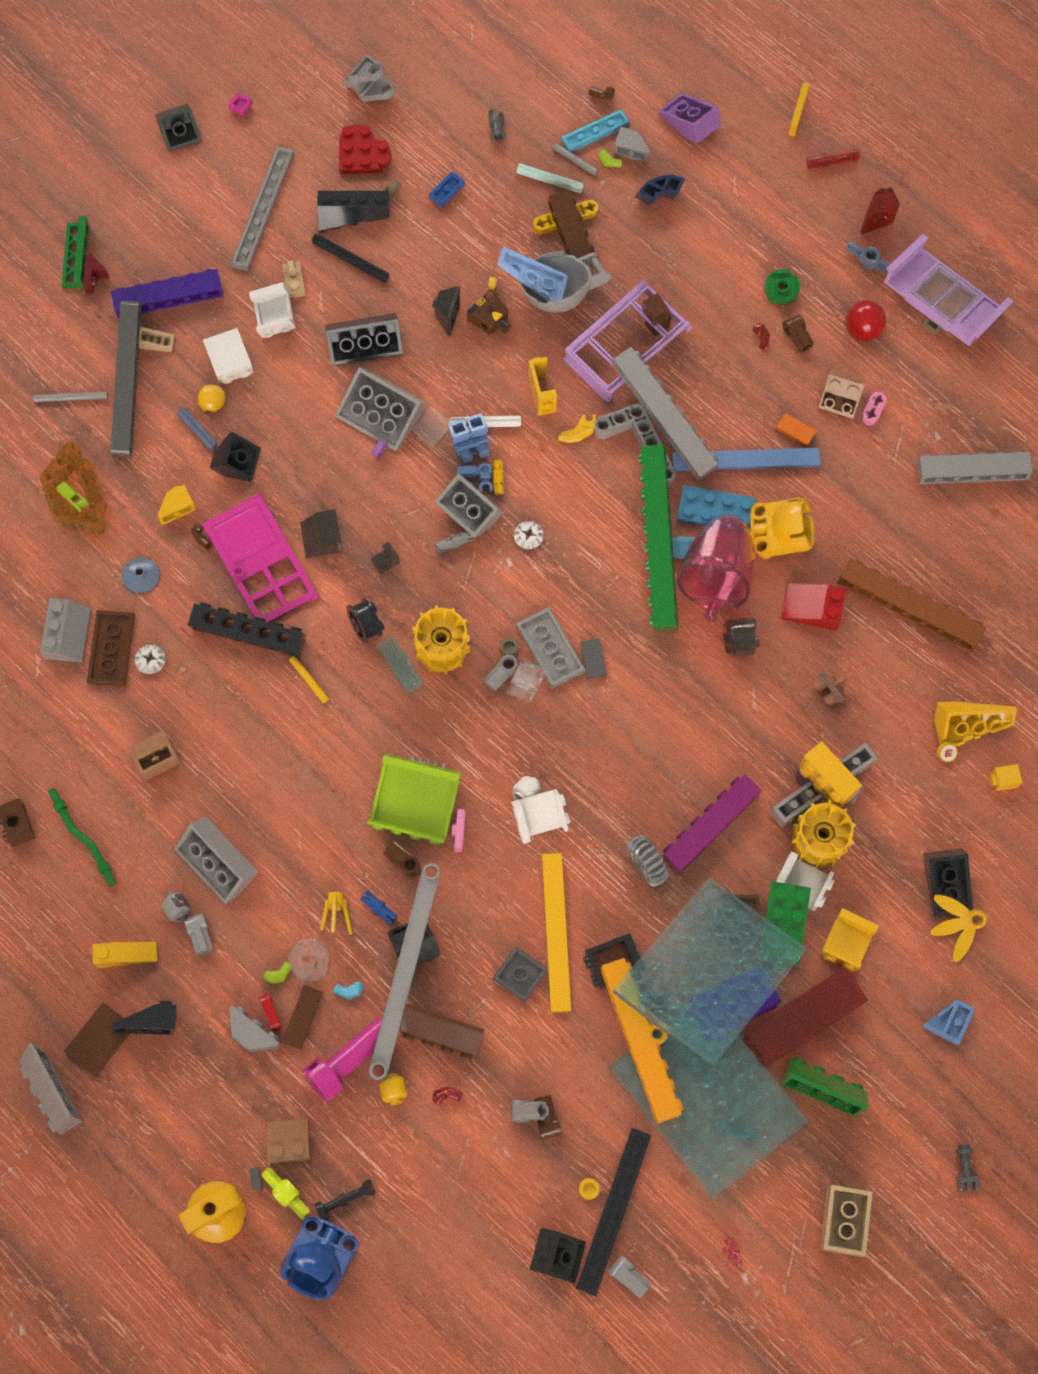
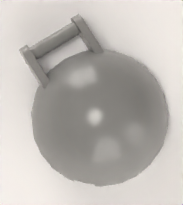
M557 251L541 255L534 260L568 275L562 299L547 301L522 282H520L525 297L536 308L549 313H562L575 308L585 298L589 290L607 283L611 279V275L608 271L604 270L598 261L599 257L594 252L577 259L575 256L565 255L564 251ZM593 265L598 274L592 276L588 266Z

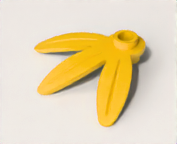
M935 895L934 901L940 907L951 914L959 916V918L950 919L938 924L930 931V934L933 936H944L963 930L953 950L952 959L957 963L969 950L976 929H981L985 926L987 917L979 909L969 911L963 904L953 898ZM975 915L980 917V921L977 923L973 922Z

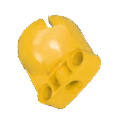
M797 497L770 503H756L752 506L750 519L753 549L760 558L769 559L772 556L805 552L813 548L812 545L815 541L813 518L811 515L803 516V514L810 512L807 500ZM765 511L762 516H758L760 512ZM763 546H767L765 550L760 551Z
M211 1181L202 1184L192 1193L186 1210L179 1214L178 1217L188 1235L193 1234L199 1239L210 1243H222L232 1239L241 1231L247 1214V1206L244 1196L233 1184ZM214 1204L216 1206L215 1213L207 1215V1205Z

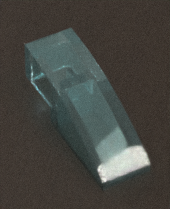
M394 635L375 645L407 694L424 684Z

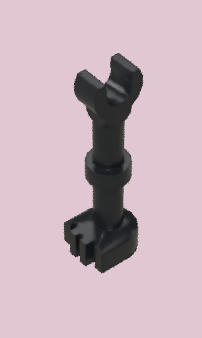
M371 1180L364 1181L362 1187L345 1195L342 1193L339 1195V1198L323 1204L321 1201L315 1203L314 1205L320 1219H329L328 1211L341 1205L344 1207L354 1199L364 1195L373 1196L376 1193L375 1190L368 1192L365 1189L366 1185L371 1183Z

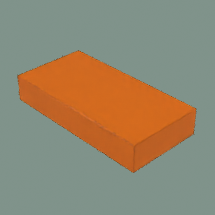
M787 413L783 415L776 426L777 431L805 447L809 445L817 430Z

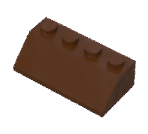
M409 1004L405 1006L399 1032L403 1034L402 1037L414 1041V1038L422 1040L421 1043L429 1047L437 1045L444 1052L452 1054L455 1051L461 1053L460 1057L471 1060L472 1057L477 1059L484 1038V1029Z

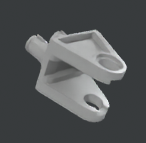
M366 55L343 81L346 88H353L362 102L389 99L396 93L394 84L381 75L385 72L382 64L370 55Z

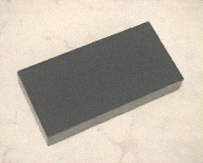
M600 640L581 641L580 645L587 679L606 676Z

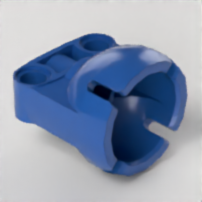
M309 1216L304 1219L302 1227L281 1263V1277L284 1280H288V1285L304 1296L316 1300L321 1298L328 1300L336 1293L352 1260L356 1256L359 1241L344 1229L318 1217ZM313 1227L316 1231L311 1232L306 1228ZM348 1245L352 1247L353 1250H346L344 1246Z

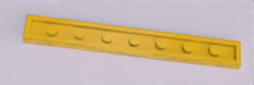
M562 853L542 854L551 1013L571 1012Z

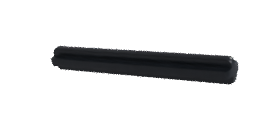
M319 234L313 236L312 243L382 282L388 281L390 277L388 272Z

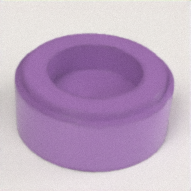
M381 439L371 454L379 458L385 452L388 443Z

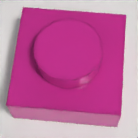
M237 92L228 107L229 110L245 116L253 102L252 99Z

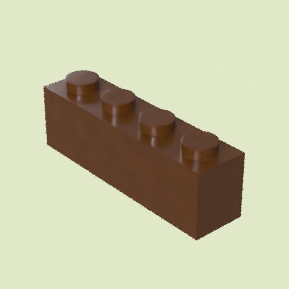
M569 190L550 195L547 203L566 254L575 256L578 259L594 252L593 245L589 244L587 239L588 231L586 227L583 228L581 223L582 215L580 211L576 210L574 195H571Z

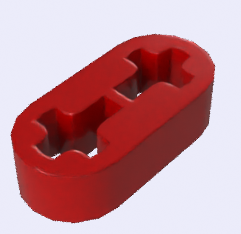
M266 993L259 996L272 1032L281 1029L282 1026L270 994Z

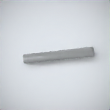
M557 143L552 146V149L590 174L597 175L598 169Z

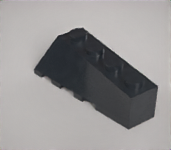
M318 191V233L325 232L326 229L333 228V230L339 229L340 226L358 225V222H372L389 218V191Z

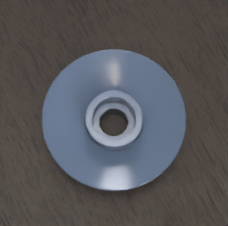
M143 557L135 558L128 562L122 572L124 585L135 593L149 592L158 584L160 579V571L157 564ZM138 571H143L141 575H137Z

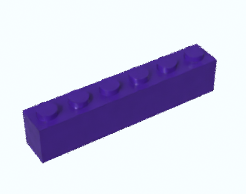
M208 269L204 272L189 273L185 276L171 277L161 281L155 280L151 283L136 284L132 287L118 288L111 291L117 318H119L121 301H139L142 314L224 296L217 269Z

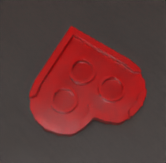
M352 125L343 127L339 138L340 174L380 173L391 164L392 153L388 143L385 140H375L369 126Z

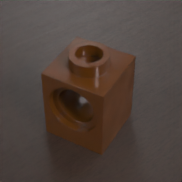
M659 293L642 301V310L653 326L663 324L668 320L669 308Z

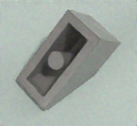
M620 127L615 142L614 154L648 163L650 150L638 131Z

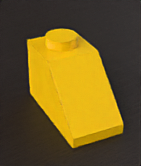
M185 485L175 486L166 493L157 515L161 525L196 510Z

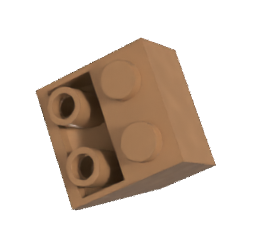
M831 368L818 408L853 419L866 379Z
M163 730L128 747L145 782L180 764Z

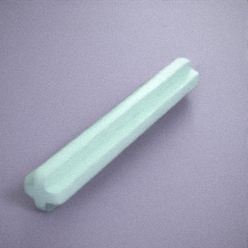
M521 163L517 167L518 174L570 191L581 193L584 187L583 183Z

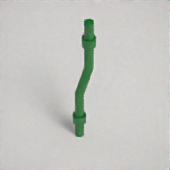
M55 788L50 789L48 793L54 802L53 807L62 817L68 831L89 847L98 864L97 869L100 874H103L109 887L114 886L116 881L110 872L111 867L107 861L105 862L96 843L75 827L66 810L67 806L64 800H61Z

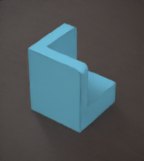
M688 536L672 538L674 558L690 560L700 557V538Z

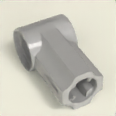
M512 655L503 656L500 663L483 679V682L495 692L510 676L516 673V658ZM506 662L514 664L511 669H506L503 665Z
M204 913L184 919L197 956L213 951Z
M512 1100L511 1122L529 1123L530 1120H545V1117L549 1115V1108L546 1102Z
M622 1255L608 1271L620 1284H624L639 1299L651 1286L649 1281L635 1270V1267Z

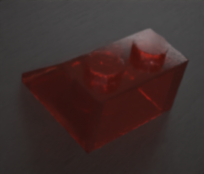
M891 187L882 188L875 192L860 230L861 235L894 223L900 203Z

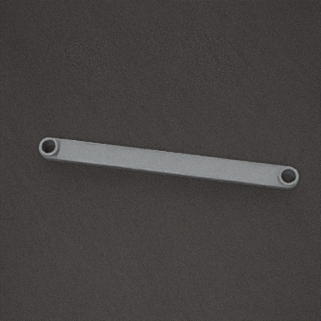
M434 863L426 864L421 873L369 1068L370 1076L375 1080H382L386 1077L440 877V869ZM434 868L437 874L435 877H428L425 873L426 870ZM376 1065H381L384 1068V1074L380 1077L374 1076L372 1072Z

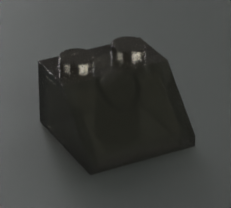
M336 509L317 512L300 522L306 558L343 552Z

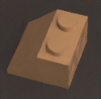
M309 1118L267 1122V1161L270 1165L311 1161Z

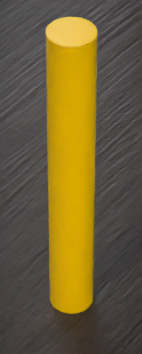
M292 656L289 659L291 664L322 703H326L329 700L327 695L296 656Z

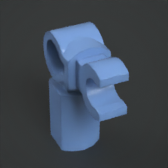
M482 463L479 467L475 465L457 466V474L459 473L465 478H476V476H479V481L481 482L479 490L482 492V488L486 486L489 488V493H492L493 485L489 482L492 480L490 464Z

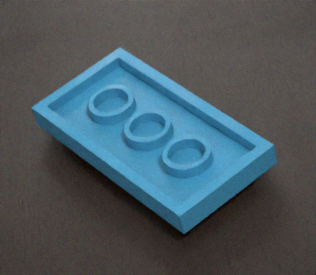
M683 485L677 522L750 535L751 508L756 503V498Z

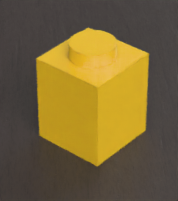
M1018 764L994 768L989 776L990 783L994 786L995 791L1018 788L1023 783Z

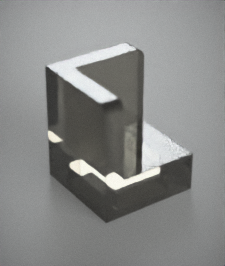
M389 541L382 545L383 551L371 558L372 563L380 574L400 563L399 556Z

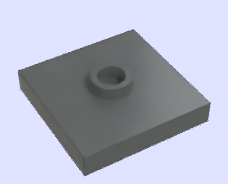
M516 946L492 980L525 1003L546 975L548 969Z

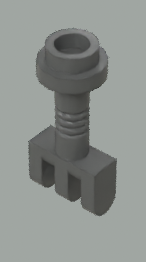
M970 1144L958 1145V1149H956V1154H961L963 1177H956L958 1192H963V1183H965L966 1191L972 1190L971 1183H973L975 1191L980 1190L979 1176H971L969 1153H973V1149L970 1148Z

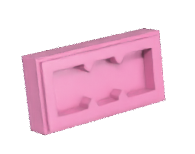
M458 809L457 823L452 826V836H455L454 849L455 852L461 853L463 851L466 812L463 809Z

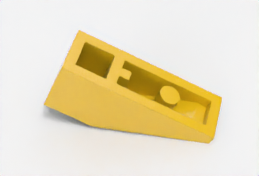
M157 942L92 944L93 965L98 969L158 962Z

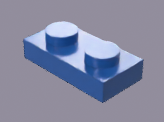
M451 172L429 193V199L443 208L465 186V181L454 172Z

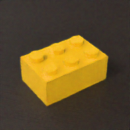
M822 741L804 755L798 766L800 773L813 782V787L816 791L822 792L825 795L827 802L831 800V804L841 808L855 797L862 787V784Z

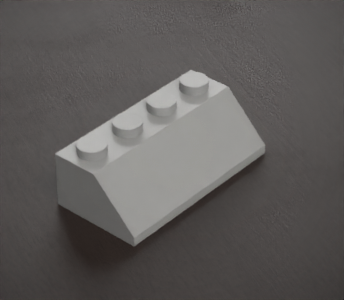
M206 816L191 823L174 848L225 905L241 893L258 873Z

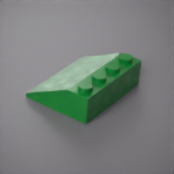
M799 1058L788 1061L780 1081L781 1085L855 1117L867 1110L868 1092L863 1090L864 1087L854 1082L852 1084L844 1082L843 1077L836 1074L830 1076L825 1073L823 1068L807 1066L806 1061Z

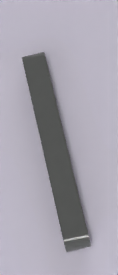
M121 301L111 437V455L113 457H131L133 452L141 323V303L139 301Z

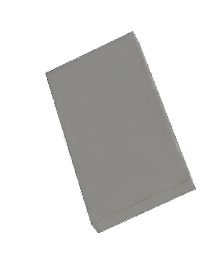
M549 607L516 623L519 633L551 689L585 672L584 666Z

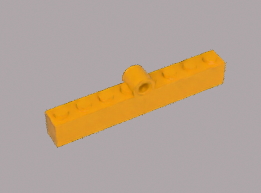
M625 958L602 965L600 971L656 1125L682 1115L683 1106L680 1099H676L673 1091L676 1088L672 1078L669 1079L666 1073L669 1070L666 1060L661 1059L659 1054L661 1051L660 1045L665 1042L668 1036L666 1027L660 1023L652 1024L651 1020H647L645 1015L647 1012L646 1005L643 1000L640 1001L639 986L636 981L633 982L630 975L633 974L632 967L629 962L626 963ZM658 1031L661 1037L659 1039L654 1038L652 1032Z

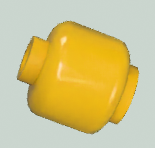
M397 1073L388 1074L379 1083V1090L384 1102L391 1103V1106L403 1103L402 1099L407 1096L408 1091L405 1079L402 1076H398Z

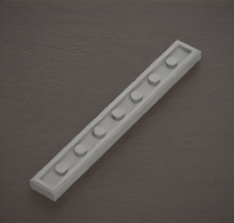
M277 146L231 262L232 267L249 271L293 159L294 150Z

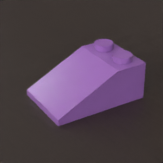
M683 92L658 110V114L685 139L697 144L722 125L717 106Z

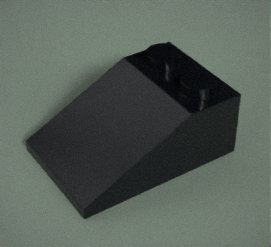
M962 848L923 853L933 916L951 914L934 901L935 895L948 896L963 904L969 911L973 910L968 853Z
M160 1001V1004H154L112 1023L111 1033L173 1035L176 1025L177 1005L172 1004L171 1001Z

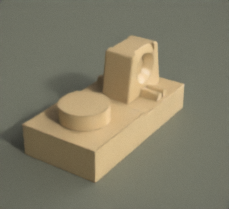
M291 260L287 261V264H282L285 285L289 290L290 298L305 296L300 262Z

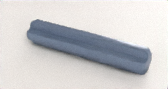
M186 407L178 410L180 418L209 450H214L218 446L214 438Z

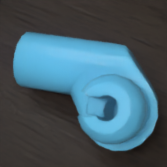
M355 982L347 988L336 984L333 993L351 1000L362 994L364 986L361 982Z

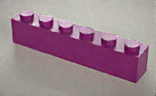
M746 774L741 778L737 776L730 784L732 787L728 791L724 789L717 796L719 800L715 804L710 803L704 809L705 814L701 818L697 816L690 823L692 827L688 831L684 829L676 837L678 840L674 844L670 843L665 847L662 859L678 875L760 795L762 789Z

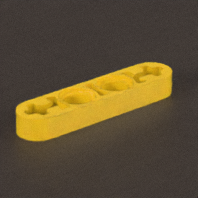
M594 200L583 201L575 205L576 210L580 211L582 215V221L594 218L598 214V204ZM551 212L534 219L533 230L535 233L542 235L557 230Z

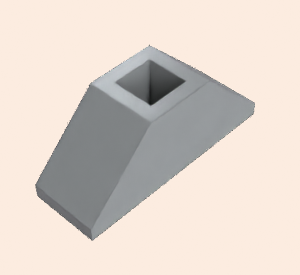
M232 1005L229 1008L232 1038L249 1052L279 1049L281 1045L278 1042V1036L271 1031L266 1033L262 1029L264 1025L255 1018L251 1021L246 1017L248 1012L242 1007L238 1006L236 1009Z

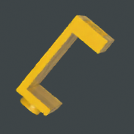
M535 357L529 360L528 379L538 416L556 412V389L541 392L538 383L539 378L547 377V357Z
M842 908L820 954L828 962H837L843 965L842 968L845 970L857 972L861 967L862 959L879 925Z

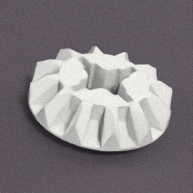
M525 521L518 524L514 530V540L521 548L534 549L543 541V530L534 521ZM530 529H531L532 535H534V536H530V537L526 540V534H525V533H527V532L530 531Z
M154 644L139 648L135 655L137 668L146 674H154L160 671L166 661L164 651L161 647ZM152 652L154 660L147 664V659L144 657H149Z

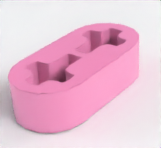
M875 392L870 396L861 417L866 425H874L878 421L886 403V396L883 393ZM880 399L877 407L874 406L875 400ZM873 411V417L869 419L868 415Z

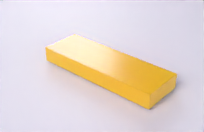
M805 82L802 85L788 133L794 137L810 86L809 83Z

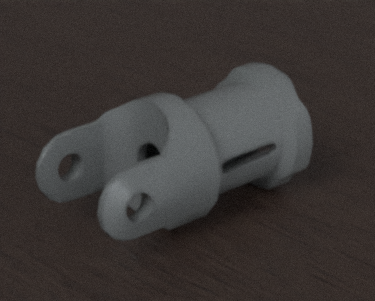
M490 109L488 119L492 131L490 134L491 140L496 142L503 141L506 138L503 130V112L496 116L493 109Z

